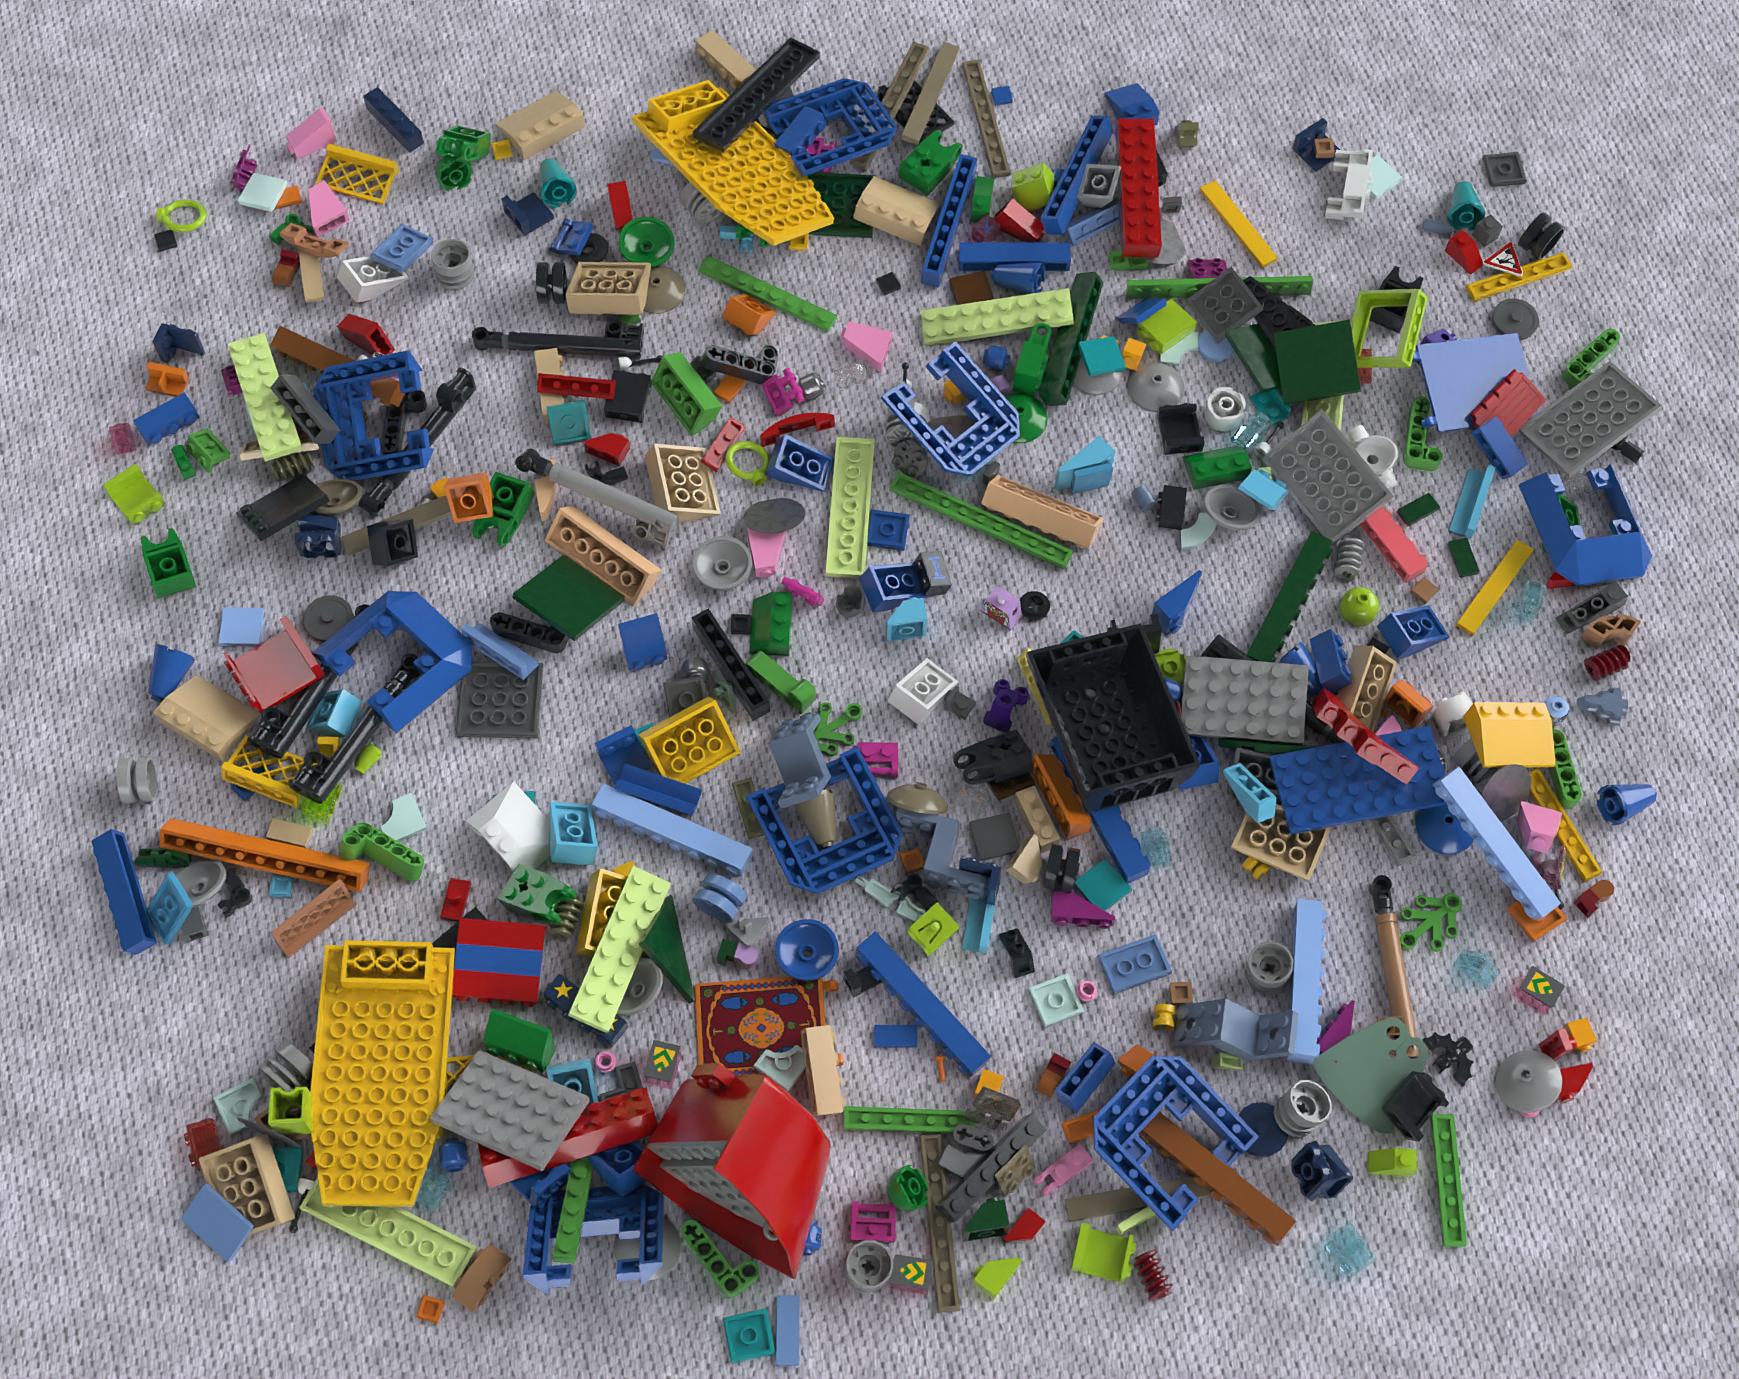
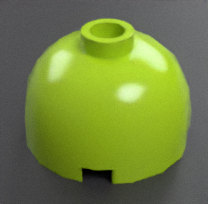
M1355 587L1346 591L1341 598L1339 612L1347 623L1358 627L1367 626L1377 617L1380 604L1373 591L1364 587Z

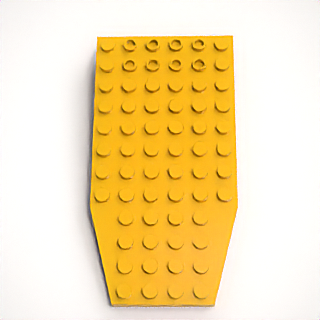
M709 80L648 100V110L646 112L632 116V123L715 208L771 245L775 246L833 224L834 217L826 203L822 202L820 193L814 189L812 180L808 179L807 176L801 177L790 157L791 155L780 148H775L774 143L776 140L757 121L725 152H721L693 137V131L730 96L722 87L716 88Z
M344 940V945H325L310 1091L313 1096V1130L311 1136L323 1205L414 1207L441 1127L432 1123L430 1117L445 1098L455 948H433L432 942Z

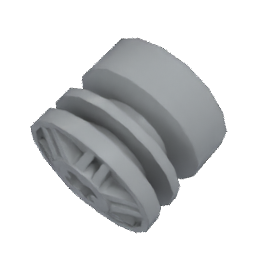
M691 182L682 190L680 201L687 211L691 212V216L695 218L699 225L706 226L710 224V221L719 219L724 215Z
M446 239L434 246L431 258L437 282L447 289H460L470 284L474 278L475 271L469 246L458 239Z
M909 402L927 423V409L920 403ZM888 408L886 442L893 447H896L898 443L905 439L917 442L918 440Z
M1471 738L1452 758L1462 769L1470 764L1472 765L1467 774L1471 777L1478 772L1473 779L1476 784L1490 778L1501 768L1482 767Z
M1272 941L1259 943L1254 947L1249 955L1246 967V977L1250 986L1255 991L1264 995H1274L1284 990L1290 981L1293 970L1291 952L1284 945ZM1267 968L1268 971L1272 970V974H1270L1269 972L1265 973V969Z
M284 1040L275 1049L280 1059L278 1061L271 1057L266 1059L272 1068H268L263 1063L258 1067L265 1079L274 1088H281L285 1092L293 1091L289 1087L291 1084L295 1087H302L297 1080L299 1076L307 1081L312 1077L313 1063L294 1045Z
M1301 1080L1295 1083L1277 1100L1273 1113L1277 1124L1284 1132L1294 1137H1305L1329 1117L1332 1103L1328 1093L1318 1083L1310 1080Z
M864 1240L856 1244L849 1251L844 1264V1276L848 1284L854 1290L862 1293H873L881 1289L890 1278L893 1270V1258L889 1249L882 1243L874 1240ZM866 1263H870V1267L873 1268L868 1274L862 1268Z

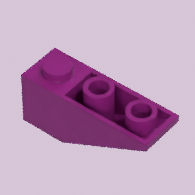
M1052 893L1050 922H1055L1058 926H1066L1068 923L1076 924L1078 927L1097 925L1101 929H1107L1114 925L1115 916L1074 893Z
M1351 1000L1348 1005L1343 1003L1337 1011V1014L1340 1016L1336 1021L1331 1019L1324 1028L1327 1030V1033L1317 1038V1044L1320 1045L1319 1055L1350 1036L1354 1000Z

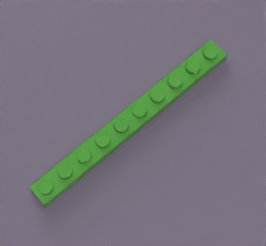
M1313 276L1253 277L1274 295L1311 294L1313 286ZM1215 278L1127 280L1126 299L1191 297Z
M900 472L897 473L890 485L889 491L1059 568L1065 569L1073 555V550Z

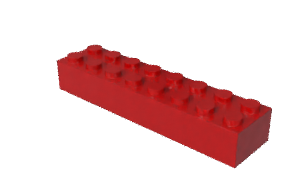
M1118 119L1115 128L1117 166L1121 167L1118 177L1122 257L1159 258L1162 248L1154 119Z
M647 1087L635 1089L632 1092L613 1096L611 1099L586 1106L544 1170L652 1135L658 1126V1122ZM477 1143L482 1169L489 1188L540 1172V1170Z

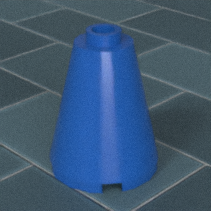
M1039 262L1001 264L993 269L992 279H994L996 284L1020 295L1040 293L1042 289H1039L1040 284L1045 280V266Z
M1300 641L1297 644L1299 648L1294 646L1278 663L1309 665L1307 694L1312 697L1314 695L1317 696L1323 686L1320 684L1315 662L1304 644Z
M156 644L148 694L152 695L150 699L162 702L165 697L175 691L193 665L195 658L177 649L172 650L168 649V646Z
M1649 784L1606 785L1598 790L1597 795L1600 794V800H1597V807L1606 822L1610 821L1613 823L1611 824L1613 826L1620 825L1652 805L1656 801L1657 793Z

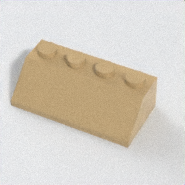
M1355 645L1348 663L1351 670V684L1340 689L1337 697L1341 699L1346 708L1361 723L1374 733L1397 662L1374 646Z

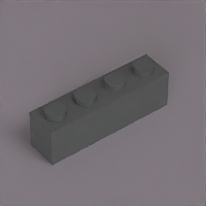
M280 374L270 389L315 444H330L340 432L339 427L296 375Z

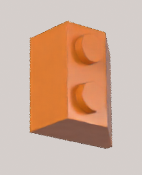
M748 294L730 297L722 318L726 319L729 325L739 327L744 334L752 336L759 334L777 312Z
M487 472L449 478L444 488L454 523L493 516L492 492Z
M1404 680L1391 686L1384 701V704L1413 728L1422 722L1433 708L1428 698L1421 696L1411 684L1406 683Z

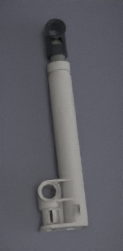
M527 449L516 458L515 464L520 471L528 472L530 470L543 477L549 476V480L554 483H558L561 486L634 517L632 533L638 541H655L664 545L663 547L666 550L671 547L679 522L678 515L573 469L564 467L559 463L553 465L550 460L539 456V453L534 449Z

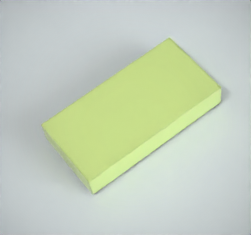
M1147 1206L1119 1223L1116 1231L1119 1236H1122L1156 1214Z

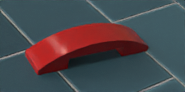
M817 412L787 417L774 423L760 435L761 446L765 447L775 444L780 435L811 426L815 427L816 432L835 427V417L832 414Z

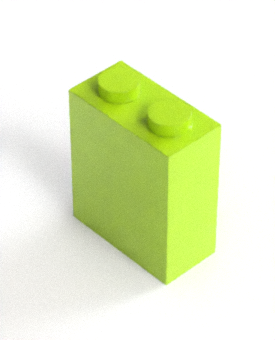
M1172 298L1166 302L1167 305L1137 325L1136 333L1138 336L1145 340L1151 349L1160 355L1192 332H1195L1197 322Z

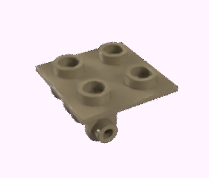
M1024 1145L995 1174L997 1181L993 1185L996 1189H1001L1004 1197L1009 1193L1015 1192L1019 1183L1024 1178L1031 1176L1036 1167L1027 1145Z

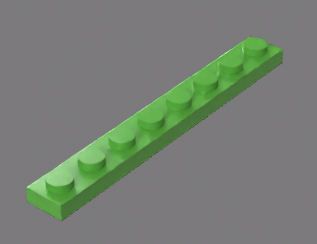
M708 255L698 268V272L827 332H829L837 320L836 314Z

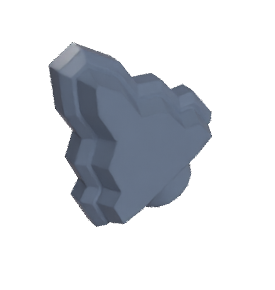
M1609 688L1608 691H1599L1596 695L1579 697L1577 699V707L1586 712L1595 713L1598 718L1607 720L1609 724L1619 726L1621 716L1627 714L1628 700L1622 699L1620 688Z

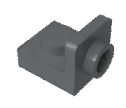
M955 686L952 691L949 690L944 697L945 708L965 720L976 705V701L959 692L958 686Z

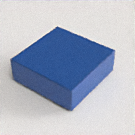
M1009 85L991 88L995 106L1013 103Z

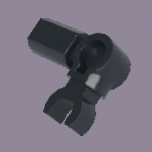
M1628 435L1611 447L1615 451L1620 450L1622 455L1635 463L1645 452L1630 441L1626 442L1625 439Z
M597 460L594 461V468H589L585 464V470L589 477L607 485L628 479L624 466L605 472L603 475Z
M233 868L226 871L224 882L234 895L231 896V899L222 900L217 904L220 909L228 906V910L223 912L226 918L230 917L236 908L240 909L243 906H247L252 901L250 891L244 888L245 885Z
M910 874L905 881L894 885L890 891L891 893L895 891L901 893L898 901H903L909 894H915L914 897L927 911L935 903H939L926 886H922V878L917 874Z

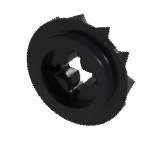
M1027 592L1019 600L1023 617L1029 618L1030 621L1033 619L1039 621L1043 617L1046 618L1050 611V601L1041 592ZM1032 600L1033 603H1035V605H1039L1037 607V612H1035L1033 608H1029L1031 606Z

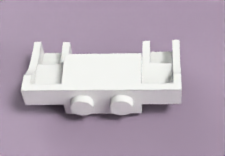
M1336 150L1333 171L1347 173L1343 198L1328 197L1325 218L1343 220L1344 217L1362 219L1365 200H1369L1371 189H1367V186L1372 184L1373 173H1370L1373 150Z

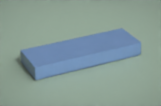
M777 1295L776 1366H799L800 1295Z

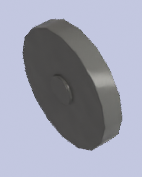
M1517 298L1501 301L1494 308L1491 317L1492 325L1497 333L1500 335L1518 333L1519 340L1531 337L1539 324L1538 313L1534 307L1526 301Z
M325 595L315 599L308 605L304 613L303 623L312 638L325 642L354 618V613L350 604L345 599L335 595Z

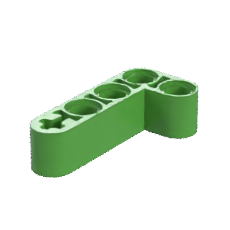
M1607 329L1568 363L1562 375L1563 380L1574 388L1593 374L1591 370L1616 347L1620 339L1619 332L1615 329Z
M1418 396L1413 400L1409 410L1403 462L1410 468L1435 471L1442 461L1443 453L1437 448L1425 446L1427 428L1422 427L1421 421L1429 417L1430 401L1424 396Z
M758 651L745 663L752 675L763 684L769 685V689L776 695H781L784 701L792 708L798 709L799 714H802L816 700V690L808 680L802 679L799 682L764 652Z
M1552 729L1553 740L1557 743L1554 744L1555 758H1559L1562 762H1558L1555 759V766L1548 768L1560 804L1566 809H1571L1581 799L1582 792L1565 736L1560 730ZM1561 776L1565 777L1568 781L1563 780Z
M363 822L358 823L342 836L339 848V856L342 859L351 861L363 853L408 881L413 882L420 879L424 858L372 825Z
M688 1220L682 1225L681 1234L683 1240L726 1297L734 1298L758 1280L759 1267L756 1262L746 1260L732 1269L698 1222ZM689 1228L695 1230L696 1237L699 1239L697 1242H695L691 1234L688 1235L687 1230ZM706 1245L711 1250L707 1255H702L699 1253L700 1247ZM720 1263L724 1266V1269L720 1273H715L712 1271L713 1265ZM751 1267L756 1272L752 1277H746L743 1275V1271ZM727 1282H736L737 1288L733 1291L726 1290L725 1285Z

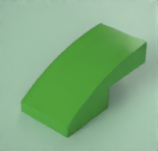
M1121 250L1109 252L1111 270H1149L1148 260L1143 257H1122Z

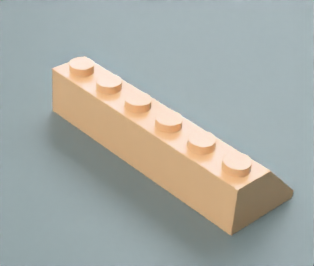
M997 475L988 483L981 502L990 511L1002 512L1007 518L1019 519L1026 526L1033 525L1038 527L1039 531L1043 533L1055 534L1058 539L1062 541L1069 540L1074 542L1075 546L1083 549L1089 548L1092 545L1104 521V518L1000 475Z
M573 505L559 509L544 540L557 551L566 555L624 595V600L632 606H635L652 588L662 571Z

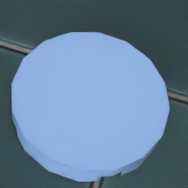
M1207 329L1201 333L1198 339V349L1202 353L1201 355L1210 361H1223L1230 358L1234 352L1227 338L1217 343Z

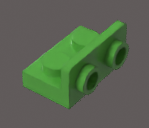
M208 428L188 435L187 452L208 473L212 471L213 464L230 459L231 453Z

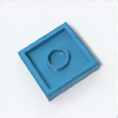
M1112 463L1074 471L1070 487L1072 494L1109 486L1113 472Z

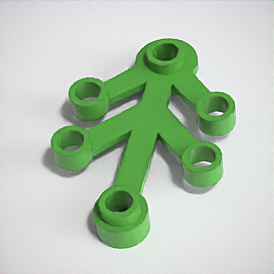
M828 702L822 703L820 705L821 721L818 724L817 731L814 732L816 741L827 739L843 742L846 746L853 745V734H842L832 731L850 720H859L862 716L861 706L856 703L849 704L844 715L827 724L828 715L832 712V706ZM824 706H828L830 708L828 711L822 710ZM852 711H856L858 713L856 716L850 715ZM851 737L852 741L846 742L845 738ZM818 743L821 752H825L828 756H835L837 754L838 748L834 743H829L828 745ZM833 747L835 751L829 752L828 748Z
M1448 893L1443 898L1418 895L1415 899V905L1418 908H1425L1427 905L1440 908L1433 912L1412 910L1405 907L1400 912V917L1404 921L1411 919L1425 920L1414 931L1404 932L1400 936L1401 948L1404 950L1413 949L1417 944V939L1432 927L1430 948L1438 952L1444 946L1441 938V918L1447 914L1448 927L1445 929V935L1450 939L1455 938L1458 935L1456 913L1460 911L1462 901L1458 895ZM1418 899H1423L1425 904H1420ZM1452 901L1455 906L1450 907L1447 902ZM1408 911L1410 917L1404 916L1403 912ZM1448 929H1453L1455 934L1450 935ZM1408 939L1411 944L1406 945L1403 940ZM1433 942H1439L1440 947L1436 948Z

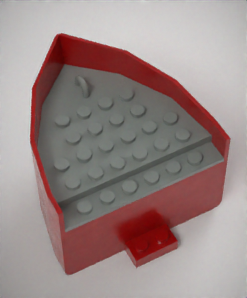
M720 1063L697 1065L691 1075L694 1079L685 1080L679 1087L633 1167V1171L696 1221L736 1248L782 1274L796 1279L828 1167L831 1143L814 1116L764 1073L734 1075Z

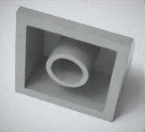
M1086 164L1077 198L1084 207L1102 208L1112 201L1121 167Z

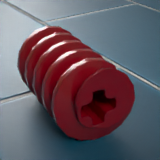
M1620 644L1584 659V666L1593 680L1599 681L1600 677L1606 678L1607 674L1613 675L1614 671L1618 673L1621 669L1626 670L1628 662L1631 661L1630 652L1624 645Z
M1151 1250L1134 1258L1137 1261L1133 1264L1134 1268H1141L1137 1275L1139 1277L1145 1276L1141 1280L1142 1285H1148L1144 1290L1145 1293H1153L1148 1298L1150 1302L1157 1301L1173 1293L1168 1291L1173 1284H1165L1169 1275H1161L1166 1268L1157 1266L1162 1259H1154L1153 1257L1158 1253V1250Z

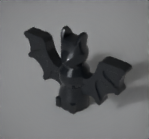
M1436 1032L1432 1033V1036L1428 1038H1423L1422 1041L1430 1050L1439 1047L1446 1049L1445 1054L1439 1056L1432 1064L1433 1066L1436 1064L1441 1069L1439 1074L1446 1068H1449L1453 1062H1457L1458 1069L1454 1074V1079L1461 1087H1464L1466 1081L1472 1078L1470 1067L1474 1063V1061L1469 1060L1466 1056L1473 1049L1470 1041L1466 1037L1461 1036L1454 1042L1451 1039L1450 1033L1441 1036Z

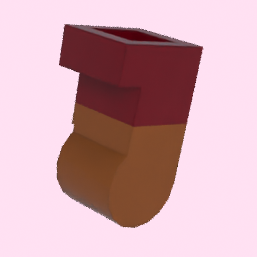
M282 249L280 253L281 258L273 272L272 282L273 284L290 287L300 267V258L298 252Z
M1600 880L1581 894L1573 903L1589 918L1598 910L1596 904L1607 901L1614 893V885L1608 880Z
M1054 1053L1035 1090L1052 1098L1055 1093L1054 1091L1068 1071L1071 1061Z

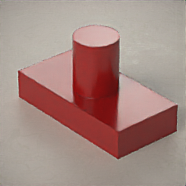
M450 878L440 915L441 919L458 922L460 918H463L472 885L471 881Z
M1560 1029L1538 1045L1542 1053L1557 1061L1569 1051L1576 1049L1577 1042L1573 1036L1568 1037L1566 1029Z

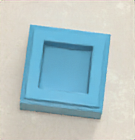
M272 875L269 896L290 898L294 877Z

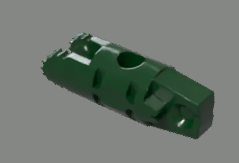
M140 849L138 852L139 856L134 861V864L139 867L178 868L189 867L191 857L188 853L170 849Z

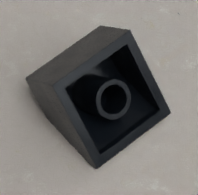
M413 519L383 521L367 526L373 565L391 566L418 557Z

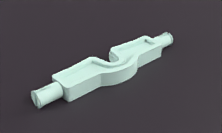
M858 876L855 880V883L865 888V893L876 899L886 908L894 900H898L901 895L898 891L891 893L892 889H888L874 879L868 881L862 876ZM908 896L903 901H900V905L896 910L897 915L913 923L926 913L914 905Z

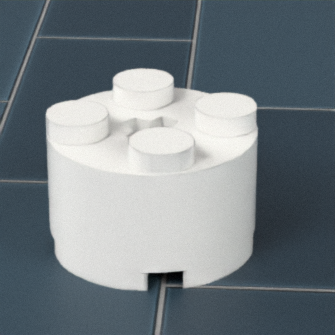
M1220 387L1215 389L1209 396L1204 411L1207 424L1215 431L1227 432L1234 430L1242 421L1246 407L1245 399L1240 392L1233 391V388Z
M1460 692L1449 699L1442 698L1436 703L1438 707L1433 711L1432 717L1445 737L1447 735L1448 738H1454L1469 732L1463 716L1473 703L1465 692Z

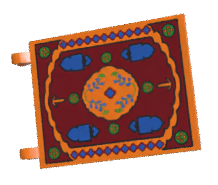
M787 976L695 984L699 1065L720 1063L734 1075L761 1074L753 1068V1065L766 1049L775 1053L789 1051L795 1045L803 1049L800 1031L810 1027L826 1026L823 991H838L837 980L833 979L823 982L822 978L813 981H800ZM838 1054L839 1062L836 1066H841L844 1064L843 1055ZM806 1070L801 1076H806Z

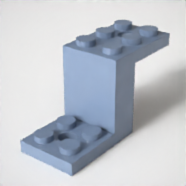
M809 712L801 715L800 719L794 721L793 719H787L783 721L768 743L786 786V790L778 800L781 809L819 797L831 778L813 733L821 721L818 713L811 714Z
M898 807L896 813L897 822L902 832L907 834L915 832L923 838H932L924 866V883L933 889L940 887L947 889L948 892L953 894L963 893L973 899H984V885L987 876L950 867L959 837V820L935 814L913 812Z
M1226 998L1179 1005L1172 1046L1182 1049L1212 1045L1244 1061L1294 1055L1299 1013L1286 1011L1259 1015Z

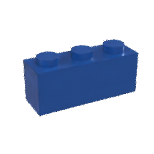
M805 106L774 143L775 148H780L791 156L806 151L813 144L819 133L825 129L826 123L823 113Z
M184 392L133 421L149 446L152 443L160 442L163 437L169 434L177 433L183 426L193 424L200 417Z
M1497 416L1486 420L1470 432L1492 466L1496 467L1495 470L1502 479L1512 477L1528 465L1525 456L1519 451L1513 438L1509 436L1503 423Z
M1329 629L1309 639L1320 684L1331 693L1350 685L1351 670L1346 664L1348 658L1342 649L1344 643L1339 634L1336 635Z
M1095 1042L1090 1045L1054 1091L1058 1100L1064 1106L1078 1113L1116 1064L1111 1052Z

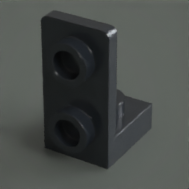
M1016 928L1000 933L999 939L1010 957L1014 977L1018 978L1035 972L1032 952L1019 929Z
M868 966L855 973L851 968L843 973V980L853 998L882 983L881 980L877 981L870 973L871 969Z

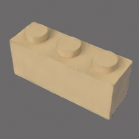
M1035 786L1016 792L1014 802L1030 835L1035 834L1038 837L1040 853L1050 851L1052 844L1059 845L1060 837Z

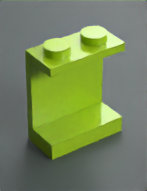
M136 463L103 484L107 494L132 525L144 521L147 515L159 511L166 504L162 495L155 491Z
M1082 1222L1079 1228L1071 1270L1123 1283L1126 1277L1130 1278L1132 1265L1129 1264L1130 1255L1134 1256L1137 1244L1133 1242L1134 1235L1130 1234L1126 1238L1090 1229V1224Z

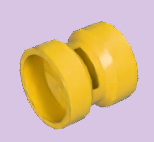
M1250 856L1242 864L1246 871L1252 873V877L1256 881L1260 879L1259 876L1262 873L1265 875L1271 868L1270 865Z
M1169 1004L1154 1005L1153 1013L1155 1014V1019L1153 1020V1028L1160 1030V1025H1165L1166 1031L1173 1030L1174 1021L1172 1016L1175 1014V1007Z

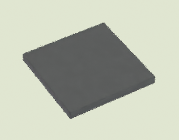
M472 661V670L461 679L456 737L538 738L544 664L538 663L539 665L522 680L497 662Z

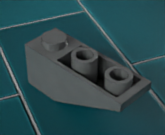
M1615 581L1568 610L1566 615L1578 629L1624 606L1628 595L1618 582Z

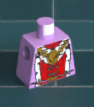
M997 586L980 609L982 613L1010 631L1022 617L1020 601L1009 594L1007 590Z

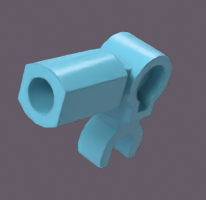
M720 225V238L738 240L736 238L737 226ZM749 234L741 239L739 244L740 254H742L743 249L748 248L749 255H752V244L755 234Z

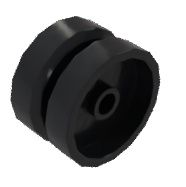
M1542 212L1524 231L1518 245L1525 251L1532 249L1531 255L1541 260L1558 243L1565 231V227L1559 222L1552 223V217Z
M548 262L537 263L536 295L538 304H548L551 300V292L555 304L566 303L567 274L564 262H555L552 266V274Z
M1052 844L1042 888L1053 890L1056 887L1057 879L1061 878L1060 891L1072 893L1074 881L1077 880L1080 863L1078 862L1081 850L1070 847L1067 850L1066 859H1062V845Z

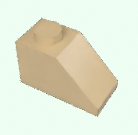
M1035 834L1025 838L1005 868L1008 873L1023 884L1035 882L1040 876L1039 870L1043 866L1038 837Z

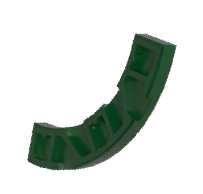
M1218 739V746L1223 748H1241L1256 752L1279 754L1321 746Z

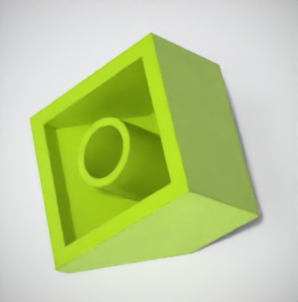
M1044 162L1012 172L1011 189L1015 201L1028 212L1047 206L1054 192V173Z

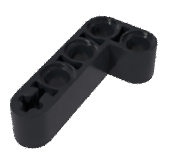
M711 345L702 354L700 363L708 370L762 384L776 372L778 351L772 345H765L757 357Z
M423 391L405 393L399 407L393 404L390 407L387 406L381 440L383 455L402 451L407 413H422L427 409V401Z
M501 612L494 613L490 617L492 631L500 637L545 651L560 653L565 649L569 637L552 625L550 627ZM517 629H523L520 632H515ZM537 634H540V635H541V636L538 637V638H534V637H533V636H535V635H537ZM554 640H560L556 644L552 643Z

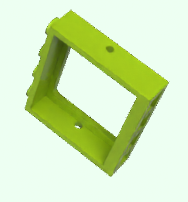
M1420 289L1359 291L1355 301L1354 313L1351 317L1357 368H1411L1428 299L1427 295ZM1408 306L1396 356L1360 357L1372 309L1374 307Z

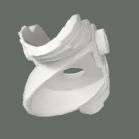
M1363 425L1356 426L1349 433L1347 440L1387 488L1398 485L1392 474V466L1398 457L1396 444L1385 436H1369ZM1371 456L1375 464L1368 463L1367 457Z

